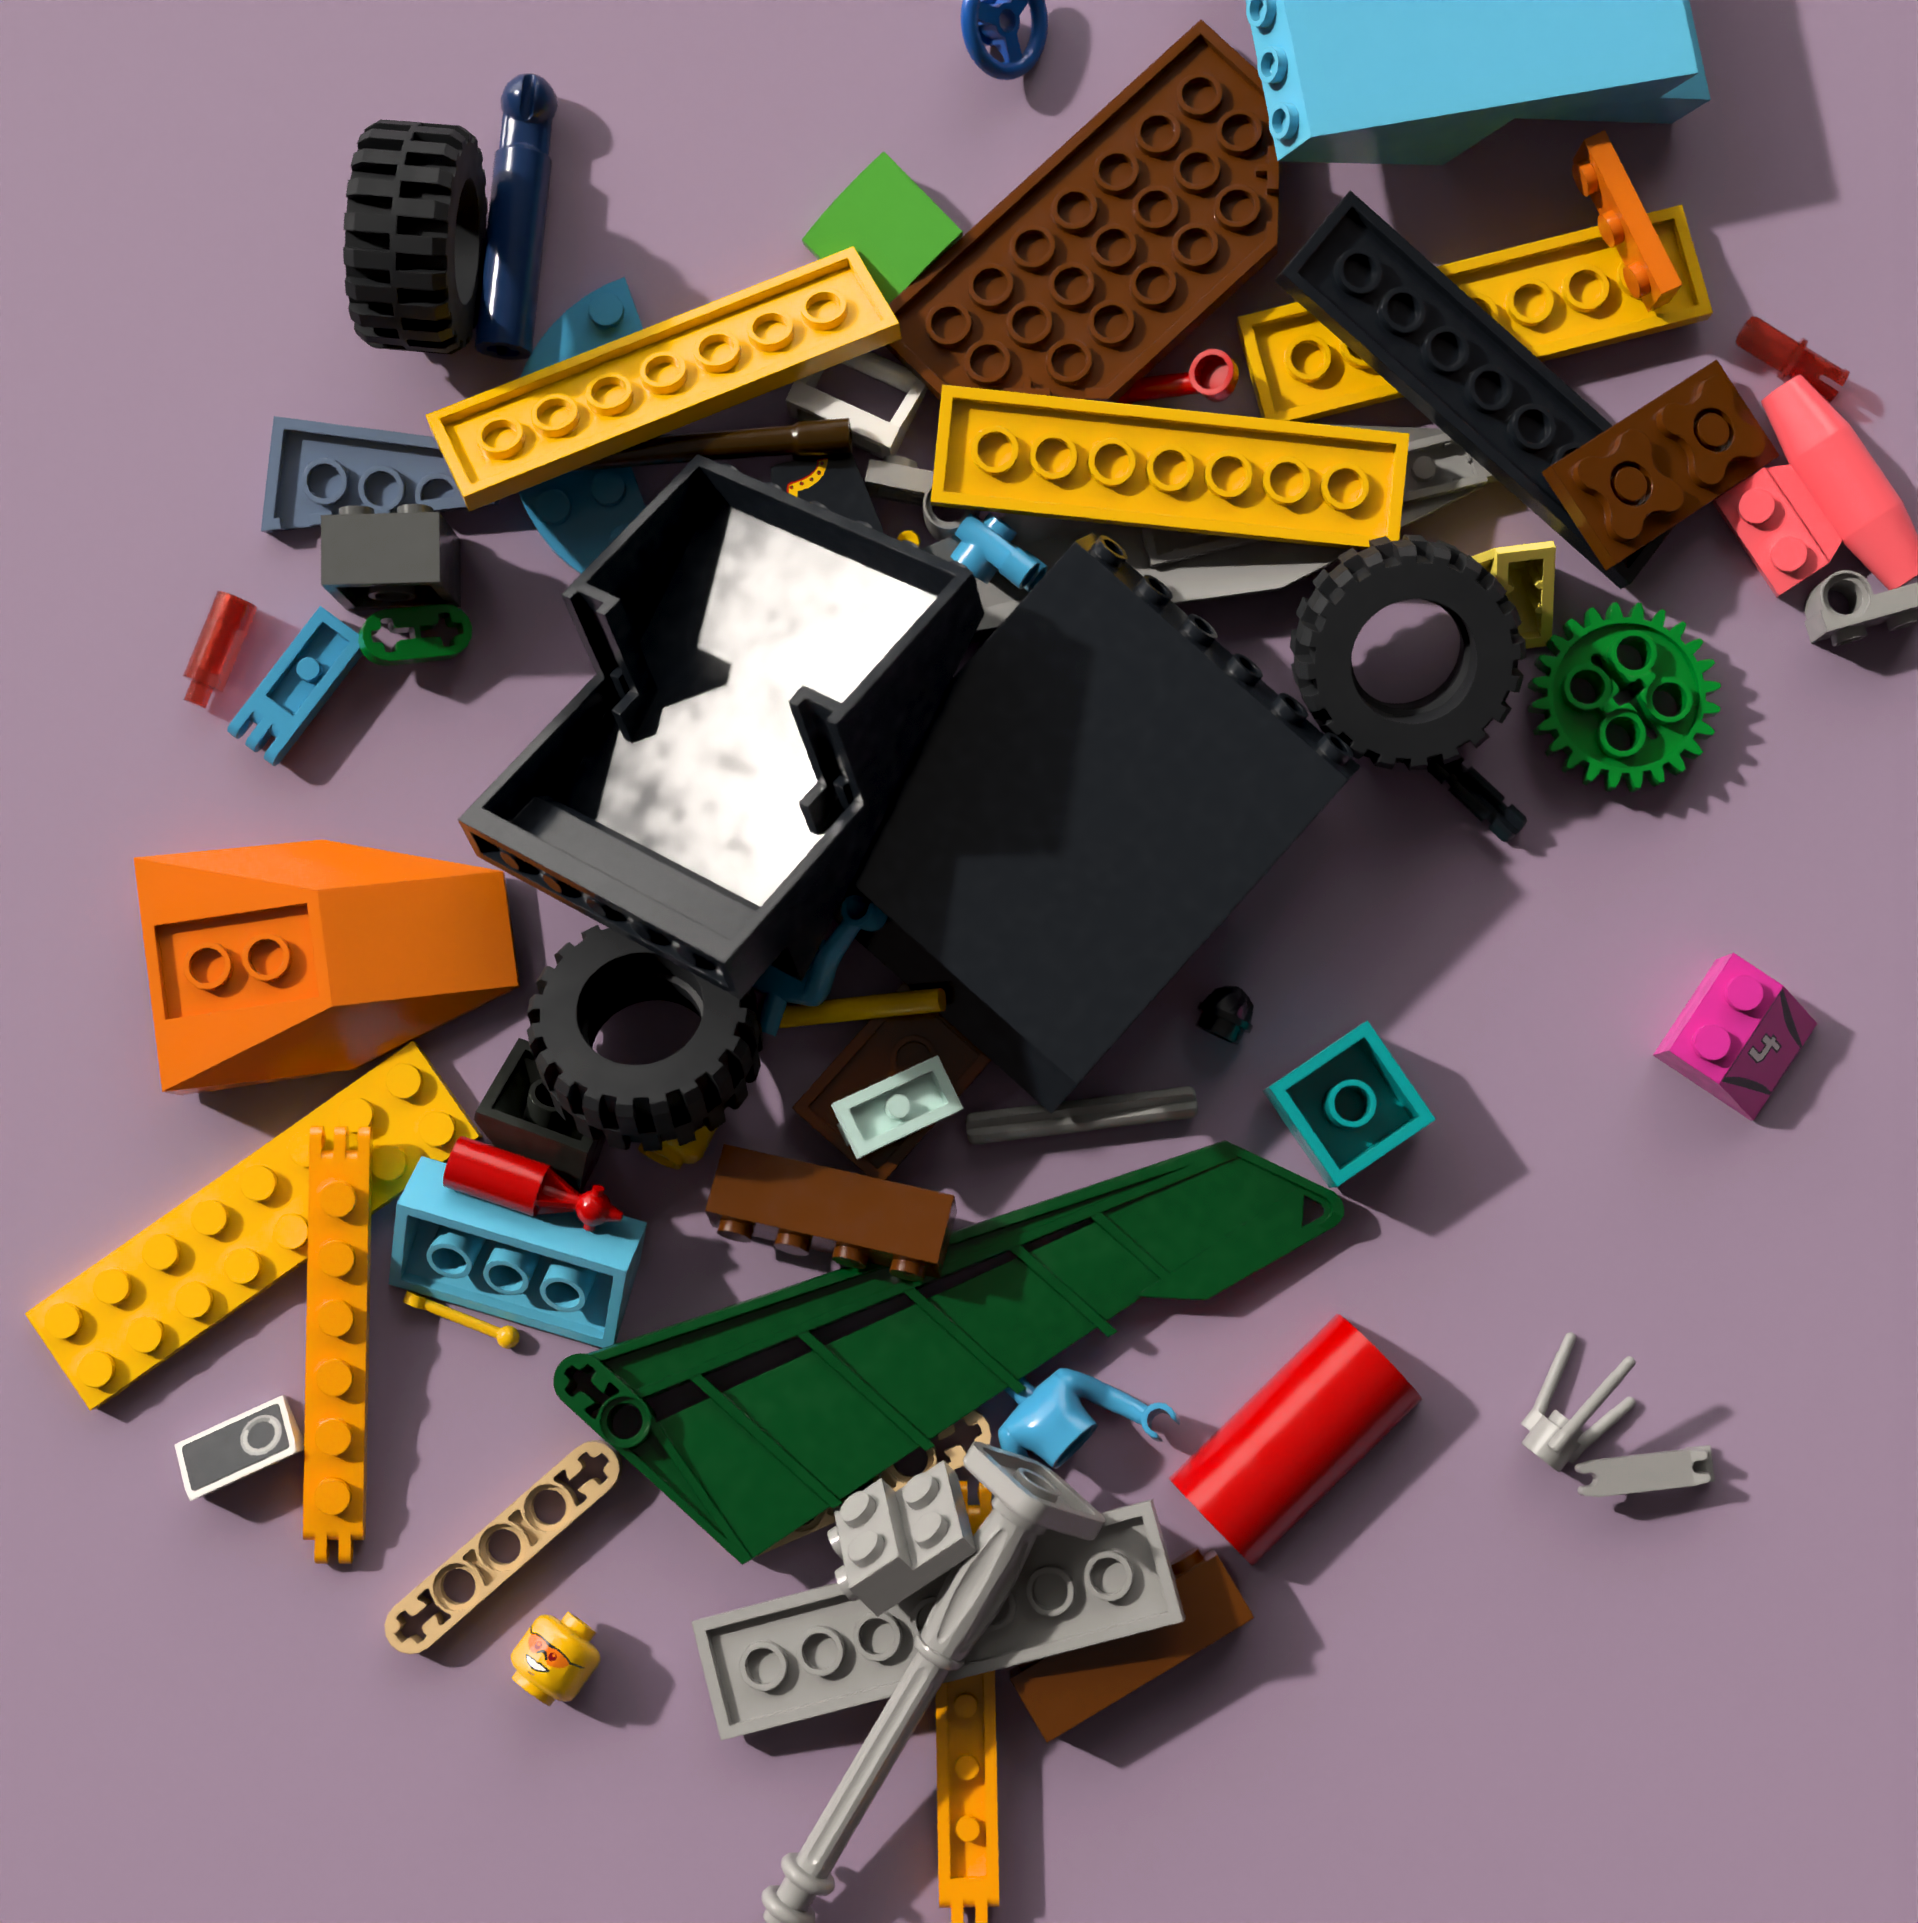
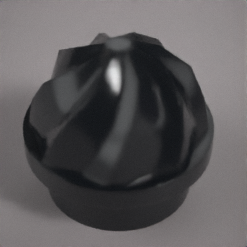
M1237 986L1215 988L1203 1002H1199L1197 1009L1201 1011V1014L1195 1026L1220 1039L1238 1045L1243 1033H1250L1253 1028L1251 1020L1254 1005L1243 989Z

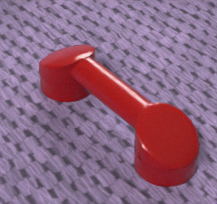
M1208 349L1194 358L1189 372L1142 378L1116 403L1133 404L1134 402L1201 394L1212 402H1221L1233 393L1238 383V367L1236 362L1225 352L1219 349Z

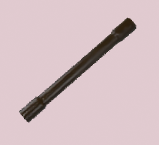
M850 418L800 421L787 426L660 435L572 471L690 463L697 454L712 461L783 455L809 457L849 454L853 450Z

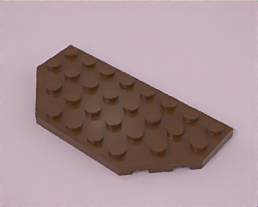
M1202 19L1199 20L888 304L899 322L901 339L887 344L885 347L940 401L942 385L1116 403L1278 253L1280 161H1277L1273 136L1269 130V116L1262 81L1258 71Z

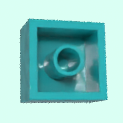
M1368 1020L1263 1090L1329 1188L1338 1187L1436 1120Z

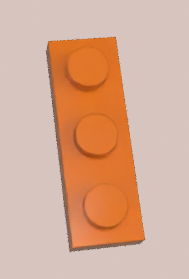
M1603 130L1583 140L1572 160L1574 163L1572 165L1573 178L1580 193L1585 197L1590 195L1599 213L1597 222L1603 240L1609 247H1616L1625 265L1623 276L1627 288L1633 297L1642 299L1647 311L1650 312L1668 304L1683 284L1606 131Z

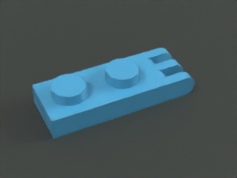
M320 606L230 722L227 732L236 739H239L255 723L257 726L247 738L245 745L256 753L273 736L275 740L265 752L264 759L273 766L279 764L363 655L358 644L359 634Z

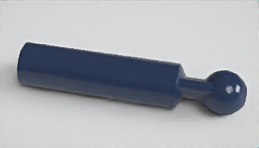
M532 73L517 75L506 84L501 96V109L503 111L499 149L496 150L494 156L474 346L478 352L484 355L507 360H522L532 355L552 160L549 157L552 120L558 107L557 95L552 86L543 77Z

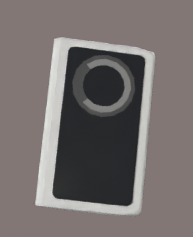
M285 1395L175 1444L184 1487L189 1500L193 1501L304 1451V1438Z

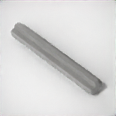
M1185 1086L1063 1101L1052 1114L1041 1104L974 1112L968 1114L965 1121L968 1140L971 1144L976 1145L1188 1119L1197 1115L1198 1106L1194 1088Z

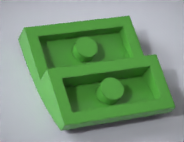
M883 151L824 211L802 238V244L818 260L854 246L886 302L889 304L962 238L963 231Z

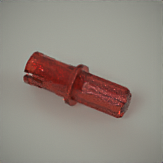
M1751 316L1743 324L1735 339L1737 347L1778 371L1776 378L1783 380L1785 377L1792 379L1801 374L1829 403L1839 391L1820 380V375L1828 377L1843 387L1850 374V371L1847 369H1842L1806 347L1808 344L1807 339L1801 338L1798 342L1758 316Z

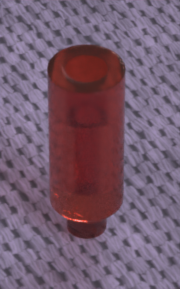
M217 591L183 674L184 678L191 681L183 699L184 701L206 709L213 690L223 693L258 608L257 606L232 594Z

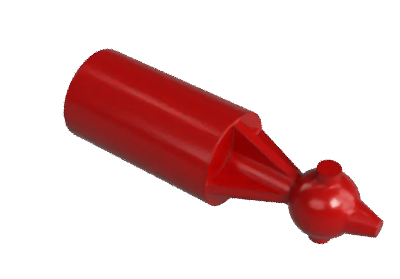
M460 1136L453 1146L444 1171L443 1186L533 1217L540 1214L575 1211L578 1218L584 1223V1230L590 1232L594 1231L596 1226L605 1222H621L624 1215L623 1212L611 1204L609 1197L604 1193L605 1188L601 1185H594L591 1191L580 1194L553 1171L552 1165L464 1136Z

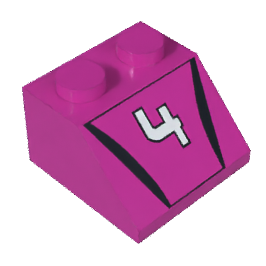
M1733 952L1715 960L1653 1056L1750 1121H1753L1817 1023L1782 984Z

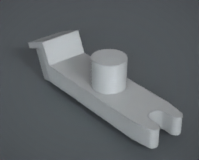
M1711 1445L1595 1459L1576 1464L1575 1466L1576 1472L1590 1473L1593 1477L1590 1485L1580 1486L1577 1490L1578 1494L1590 1497H1605L1689 1487L1715 1481Z

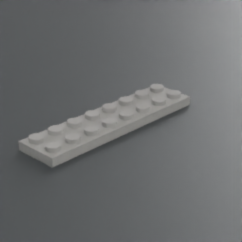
M1153 1499L1101 1512L1106 1521L1093 1540H1084L1047 1529L1043 1535H1037L1015 1585L998 1614L964 1658L963 1666L957 1671H949L943 1683L1183 1622L1186 1618ZM951 1569L878 1617L860 1599L855 1602L851 1601L841 1590L838 1582L692 1621L720 1739L725 1740L891 1697L917 1653L914 1644L915 1637L921 1633Z

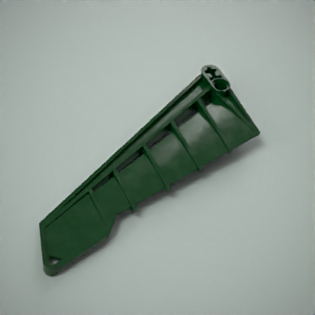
M1223 1140L952 1231L940 1279L925 1275L923 1282L908 1281L890 1274V1267L867 1262L865 1269L844 1267L587 1354L579 1353L568 1356L555 1370L553 1378L554 1390L559 1399L608 1444L612 1445L737 1561L744 1565L829 1507L835 1509L843 1504L840 1501L841 1499L918 1447L925 1451L933 1448L935 1445L929 1441L930 1439L1009 1387L1016 1394L1027 1389L1018 1380L1097 1328L1108 1338L1117 1333L1118 1331L1107 1321L1140 1298L1206 1301L1334 1228L1344 1217L1345 1210L1342 1199L1334 1191ZM1304 1197L1320 1204L1324 1212L1321 1217L1302 1227ZM1088 1219L1094 1222L1031 1252L1022 1247ZM1007 1252H1011L1016 1257V1259L928 1299L917 1290ZM902 1295H906L915 1303V1305L825 1346L811 1334L814 1331ZM797 1338H800L813 1350L724 1392L719 1391L704 1377ZM581 1370L588 1374L595 1370L596 1372L591 1378L593 1385L602 1393L610 1396V1398L602 1405L593 1396L580 1391L574 1395L573 1392L578 1386L577 1382L572 1378L575 1372ZM692 1381L710 1397L658 1421L653 1407L646 1401ZM615 1387L618 1388L619 1393L611 1397ZM625 1406H636L642 1414V1427L634 1437L621 1439L613 1429L614 1416ZM600 1408L597 1417H595L593 1411Z

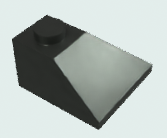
M518 1038L475 1111L474 1121L495 1147L552 1165L553 1171L581 1194L597 1164L606 1135L602 1133L598 1140H592L578 1132L575 1121L566 1122L555 1109L551 1096H547L529 1041Z

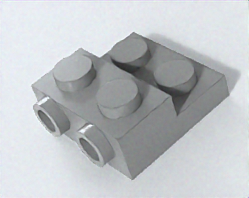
M944 1460L925 1473L914 1476L896 1492L881 1478L863 1491L852 1494L842 1505L834 1509L836 1526L827 1532L831 1546L844 1562L843 1566L835 1570V1577L841 1590L851 1601L855 1602L860 1599L877 1617L977 1552L958 1475Z

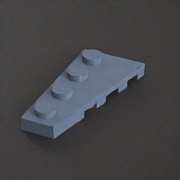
M278 416L273 417L261 532L271 533L321 527V515H339L340 507L352 505L371 507L374 509L375 514L397 513V507L405 504L428 505L433 507V512L467 509L436 440L432 436ZM497 500L482 507L499 505L500 500Z

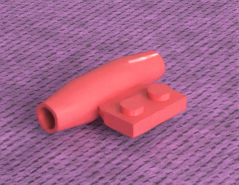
M1801 374L1790 379L1767 395L1761 403L1789 464L1762 468L1716 498L1713 504L1775 596L1778 598L1827 566L1841 542L1888 590L1899 588L1917 577L1918 534L1902 499L1852 426Z

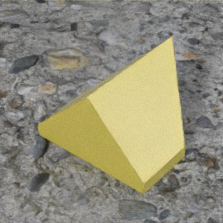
M1547 541L1498 547L1471 556L1500 582L1507 591V598L1516 606L1522 622L1518 626V632L1526 640V649L1547 646L1545 643L1552 636L1556 557L1554 542Z

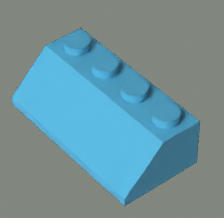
M421 1156L396 1205L389 1285L597 1347L605 1348L616 1344L639 1268L647 1222L623 1215L621 1222H605L596 1226L595 1230L590 1232L584 1230V1223L578 1218L575 1211L540 1214L533 1217L444 1187L443 1176L447 1163Z

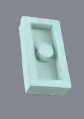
M938 1055L831 1105L839 1121L837 1127L846 1146H851L856 1159L964 1109Z

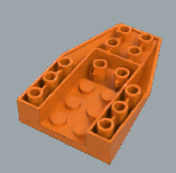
M312 840L134 858L162 1092L182 1096L355 1070L520 987L504 871L329 840Z

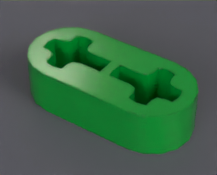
M449 604L384 609L375 612L364 622L359 631L358 644L363 655L377 665L393 666L443 661L456 657L468 646L472 638V625L469 617L462 609ZM439 618H445L447 627L457 628L458 635L450 640L448 647L443 646V641L440 637L421 638V631L433 629L438 624ZM381 623L388 624L390 633L409 632L410 639L397 641L392 647V652H385L383 643L373 642L371 636L375 635L380 630Z

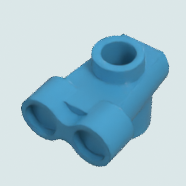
M991 512L988 513L984 520L970 513L955 532V535L961 539V542L950 557L954 561L965 565L973 572L977 579L986 584L989 583L999 569V573L1010 580L1019 589L1024 588L1030 592L1048 570V566L1027 550L1023 551L1011 542L1017 532Z

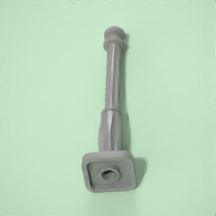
M975 1441L970 1446L963 1459L965 1468L995 1495L991 1502L994 1509L973 1536L977 1552L951 1569L921 1633L915 1637L914 1644L917 1653L802 1849L799 1853H787L782 1858L781 1869L785 1874V1878L781 1885H770L762 1891V1903L766 1908L763 1918L767 1923H815V1911L811 1906L816 1896H827L834 1891L835 1880L831 1874L833 1867L948 1672L957 1671L963 1666L964 1658L998 1614L1015 1585L1037 1535H1043L1047 1529L1084 1540H1093L1098 1535L1106 1521L1104 1516L1059 1475L1045 1465L1031 1458Z

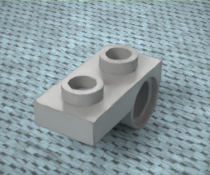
M887 455L884 456L883 461L869 459L865 477V486L869 496L922 506L925 526L935 539L941 541L954 536L959 525L970 513L979 517L980 511L965 509L964 515L957 521L945 522L938 519L933 513L936 506H930L934 471L917 468L918 463L916 461L901 456Z
M1850 570L1833 573L1813 588L1806 597L1804 612L1807 620L1804 622L1810 642L1814 643L1831 638L1833 647L1867 637L1866 628L1886 623L1888 631L1917 624L1918 582L1873 594L1871 585L1861 574ZM1829 590L1838 591L1846 597L1849 604L1847 615L1839 614L1830 607L1827 598Z

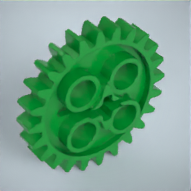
M1613 602L1606 610L1605 620L1601 618L1594 607L1589 608L1583 614L1584 627L1571 618L1562 626L1567 640L1553 634L1545 643L1555 657L1540 655L1534 662V665L1545 673L1546 676L1533 678L1527 687L1534 692L1543 694L1542 698L1532 702L1527 707L1528 712L1544 714L1545 720L1533 730L1534 735L1551 734L1554 738V741L1544 752L1547 756L1562 750L1567 755L1561 769L1562 772L1566 773L1578 764L1584 767L1582 784L1588 785L1598 774L1604 775L1605 791L1611 792L1617 787L1620 778L1624 777L1628 790L1635 792L1641 788L1644 774L1653 787L1659 786L1665 782L1663 767L1674 776H1677L1686 770L1680 755L1694 760L1703 753L1693 738L1707 740L1715 732L1710 725L1702 721L1703 718L1714 717L1721 711L1720 706L1706 701V696L1720 689L1721 683L1704 680L1703 674L1715 664L1714 659L1697 661L1693 654L1701 647L1703 640L1699 638L1685 644L1680 639L1686 627L1684 621L1675 625L1671 630L1663 627L1666 613L1663 609L1659 610L1648 621L1644 620L1642 603L1638 602L1631 608L1627 617H1623L1618 602ZM1619 645H1629L1639 652L1642 662L1639 670L1625 668L1619 662L1617 657ZM1591 656H1598L1600 658L1603 670L1593 665ZM1581 678L1592 684L1596 697L1594 703L1584 704L1578 702L1573 697L1570 691L1572 679ZM1628 689L1632 692L1634 698L1630 702L1619 706L1613 697L1618 692ZM1654 691L1666 692L1674 698L1677 709L1674 717H1667L1656 711L1652 701ZM1616 724L1628 732L1630 747L1627 751H1619L1609 745L1605 733L1607 725ZM1644 724L1656 732V739H1650L1646 735Z

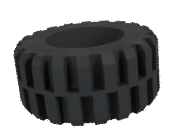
M379 120L365 129V133L360 135L357 142L358 151L353 154L351 162V179L348 180L347 210L344 213L343 229L345 230L343 264L346 265V278L344 281L346 295L349 296L350 302L348 307L350 318L355 322L354 330L356 334L373 348L453 354L465 348L466 344L470 342L472 330L476 328L487 232L486 215L488 213L487 197L485 195L486 176L485 170L482 168V152L478 148L476 137L459 125Z
M1406 534L1399 541H1391L1387 536L1369 540L1370 548L1357 553L1352 547L1339 555L1338 559L1341 563L1330 573L1323 569L1312 581L1316 589L1310 599L1302 597L1296 611L1300 619L1298 628L1291 630L1290 649L1294 653V663L1291 664L1295 683L1301 692V698L1320 729L1324 733L1330 732L1341 738L1351 748L1354 754L1353 757L1359 760L1362 756L1370 758L1374 766L1391 770L1395 763H1404L1409 771L1427 769V760L1437 757L1445 765L1461 758L1457 749L1471 741L1475 748H1478L1490 738L1484 730L1493 719L1503 723L1512 708L1505 701L1510 691L1514 693L1520 692L1524 675L1518 669V660L1526 658V640L1518 632V626L1522 623L1516 606L1507 598V591L1500 582L1474 558L1464 554L1454 545L1439 539L1435 543L1427 541L1421 535ZM1423 599L1440 606L1452 617L1460 635L1459 655L1449 677L1435 691L1412 702L1386 703L1369 695L1358 683L1352 667L1354 643L1366 622L1386 606L1403 600Z
M598 925L582 932L583 941L576 946L570 942L566 943L554 955L557 963L555 969L547 966L542 970L536 981L539 994H534L530 998L527 1011L531 1024L527 1029L529 1045L547 1096H551L555 1109L566 1122L575 1121L578 1132L592 1140H598L602 1133L605 1134L609 1147L628 1150L631 1142L642 1143L644 1152L662 1150V1142L673 1139L678 1140L679 1146L696 1140L694 1132L706 1126L712 1132L726 1122L724 1110L728 1106L733 1110L739 1109L748 1096L746 1082L752 1083L756 1081L761 1066L759 1052L763 1050V1033L753 986L739 999L610 928L600 930ZM651 1000L674 1002L687 1007L701 1018L699 1027L690 1041L675 1054L658 1062L644 1065L621 1064L604 1058L592 1049L595 1038L602 1026L620 1010L639 1002Z

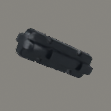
M1461 755V758L1445 765L1439 757L1433 758L1428 762L1427 771L1441 784L1446 781L1451 786L1448 791L1481 822L1485 819L1490 822L1491 825L1488 828L1501 841L1508 842L1512 840L1526 825V816L1513 804L1508 807L1502 801L1506 797L1474 767L1471 766L1467 769L1462 764L1465 759Z

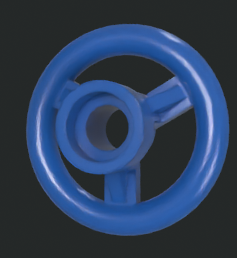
M1045 0L962 1V36L970 57L979 69L996 79L1013 80L1025 75L1034 67L1043 52L1048 32V13ZM1028 4L1031 14V32L1028 44L1022 53L1017 32L1020 27V14ZM985 46H995L1003 55L1004 62L993 58Z

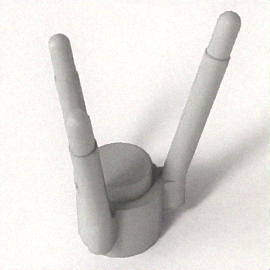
M1572 1332L1565 1335L1532 1410L1521 1422L1530 1431L1521 1443L1557 1472H1560L1568 1461L1574 1464L1587 1447L1615 1425L1636 1405L1633 1397H1627L1585 1432L1581 1430V1427L1635 1366V1359L1629 1356L1611 1372L1570 1420L1556 1409L1548 1418L1544 1416L1576 1342V1335Z

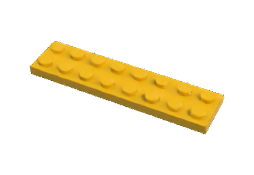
M1682 204L1647 213L1683 284L1668 304L1650 312L1647 311L1641 298L1636 299L1630 293L1623 276L1625 265L1616 247L1611 248L1605 243L1598 226L1436 266L1541 362L1705 321L1713 314ZM1298 302L1237 318L1236 326L1261 418L1307 422L1404 397Z
M853 246L425 416L470 512L900 340V325Z
M942 385L930 506L1351 549L1353 547L1354 550H1365L1370 548L1369 540L1387 536L1391 541H1399L1409 433Z
M412 1041L25 1313L89 1410L100 1408L307 1261L309 1137L311 1126H324L326 1134L325 1150H333L335 1126H348L349 1150L358 1149L357 1133L359 1126L372 1127L371 1216L402 1194L421 1156L447 1163L453 1146L460 1136L476 1141L483 1137L418 1042Z

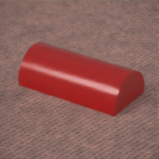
M1336 1314L1172 1474L1169 1480L1251 1566H1254L1422 1398L1397 1368L1344 1317Z

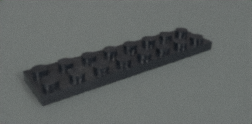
M1351 190L1340 200L1275 278L1274 281L1618 588L1622 589L1633 582L1675 527L1673 526L1608 570L1604 569L1541 472L1613 425Z

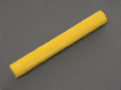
M943 988L825 1000L817 1007L787 1004L779 1028L942 1012L946 1009V995Z

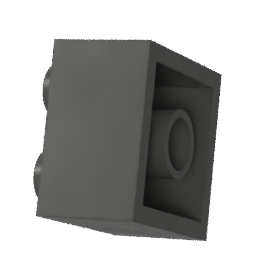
M405 504L397 507V513L375 514L373 508L367 506L352 505L340 507L339 515H321V586L346 610L393 609L436 604H449L461 607L460 539L441 513L433 512V507L428 505Z

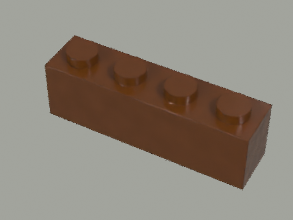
M724 1144L705 1212L712 1227L718 1228L717 1234L733 1241L749 1243L752 1237L755 1236L775 1241L774 1246L786 1253L807 1256L810 1249L833 1254L831 1259L843 1266L865 1269L867 1262L890 1267L889 1272L895 1277L913 1282H923L925 1275L939 1279L941 1277L957 1208L954 1195Z
M1196 1547L1170 1562L1186 1618L1183 1622L1020 1663L1009 1670L1013 1686L1047 1743L1254 1619L1252 1612L1214 1549L1202 1554L1199 1547Z

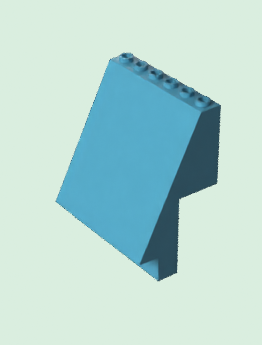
M1245 0L1246 15L1251 26L1258 61L1257 70L1262 81L1269 116V130L1273 136L1277 161L1444 165L1514 118L1672 124L1711 100L1689 0Z

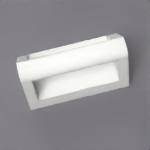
M871 351L842 362V364L907 393L890 422L815 389L824 370L793 383L785 399L790 417L799 421L850 418L852 445L882 459L887 455L896 456L928 389L906 367Z

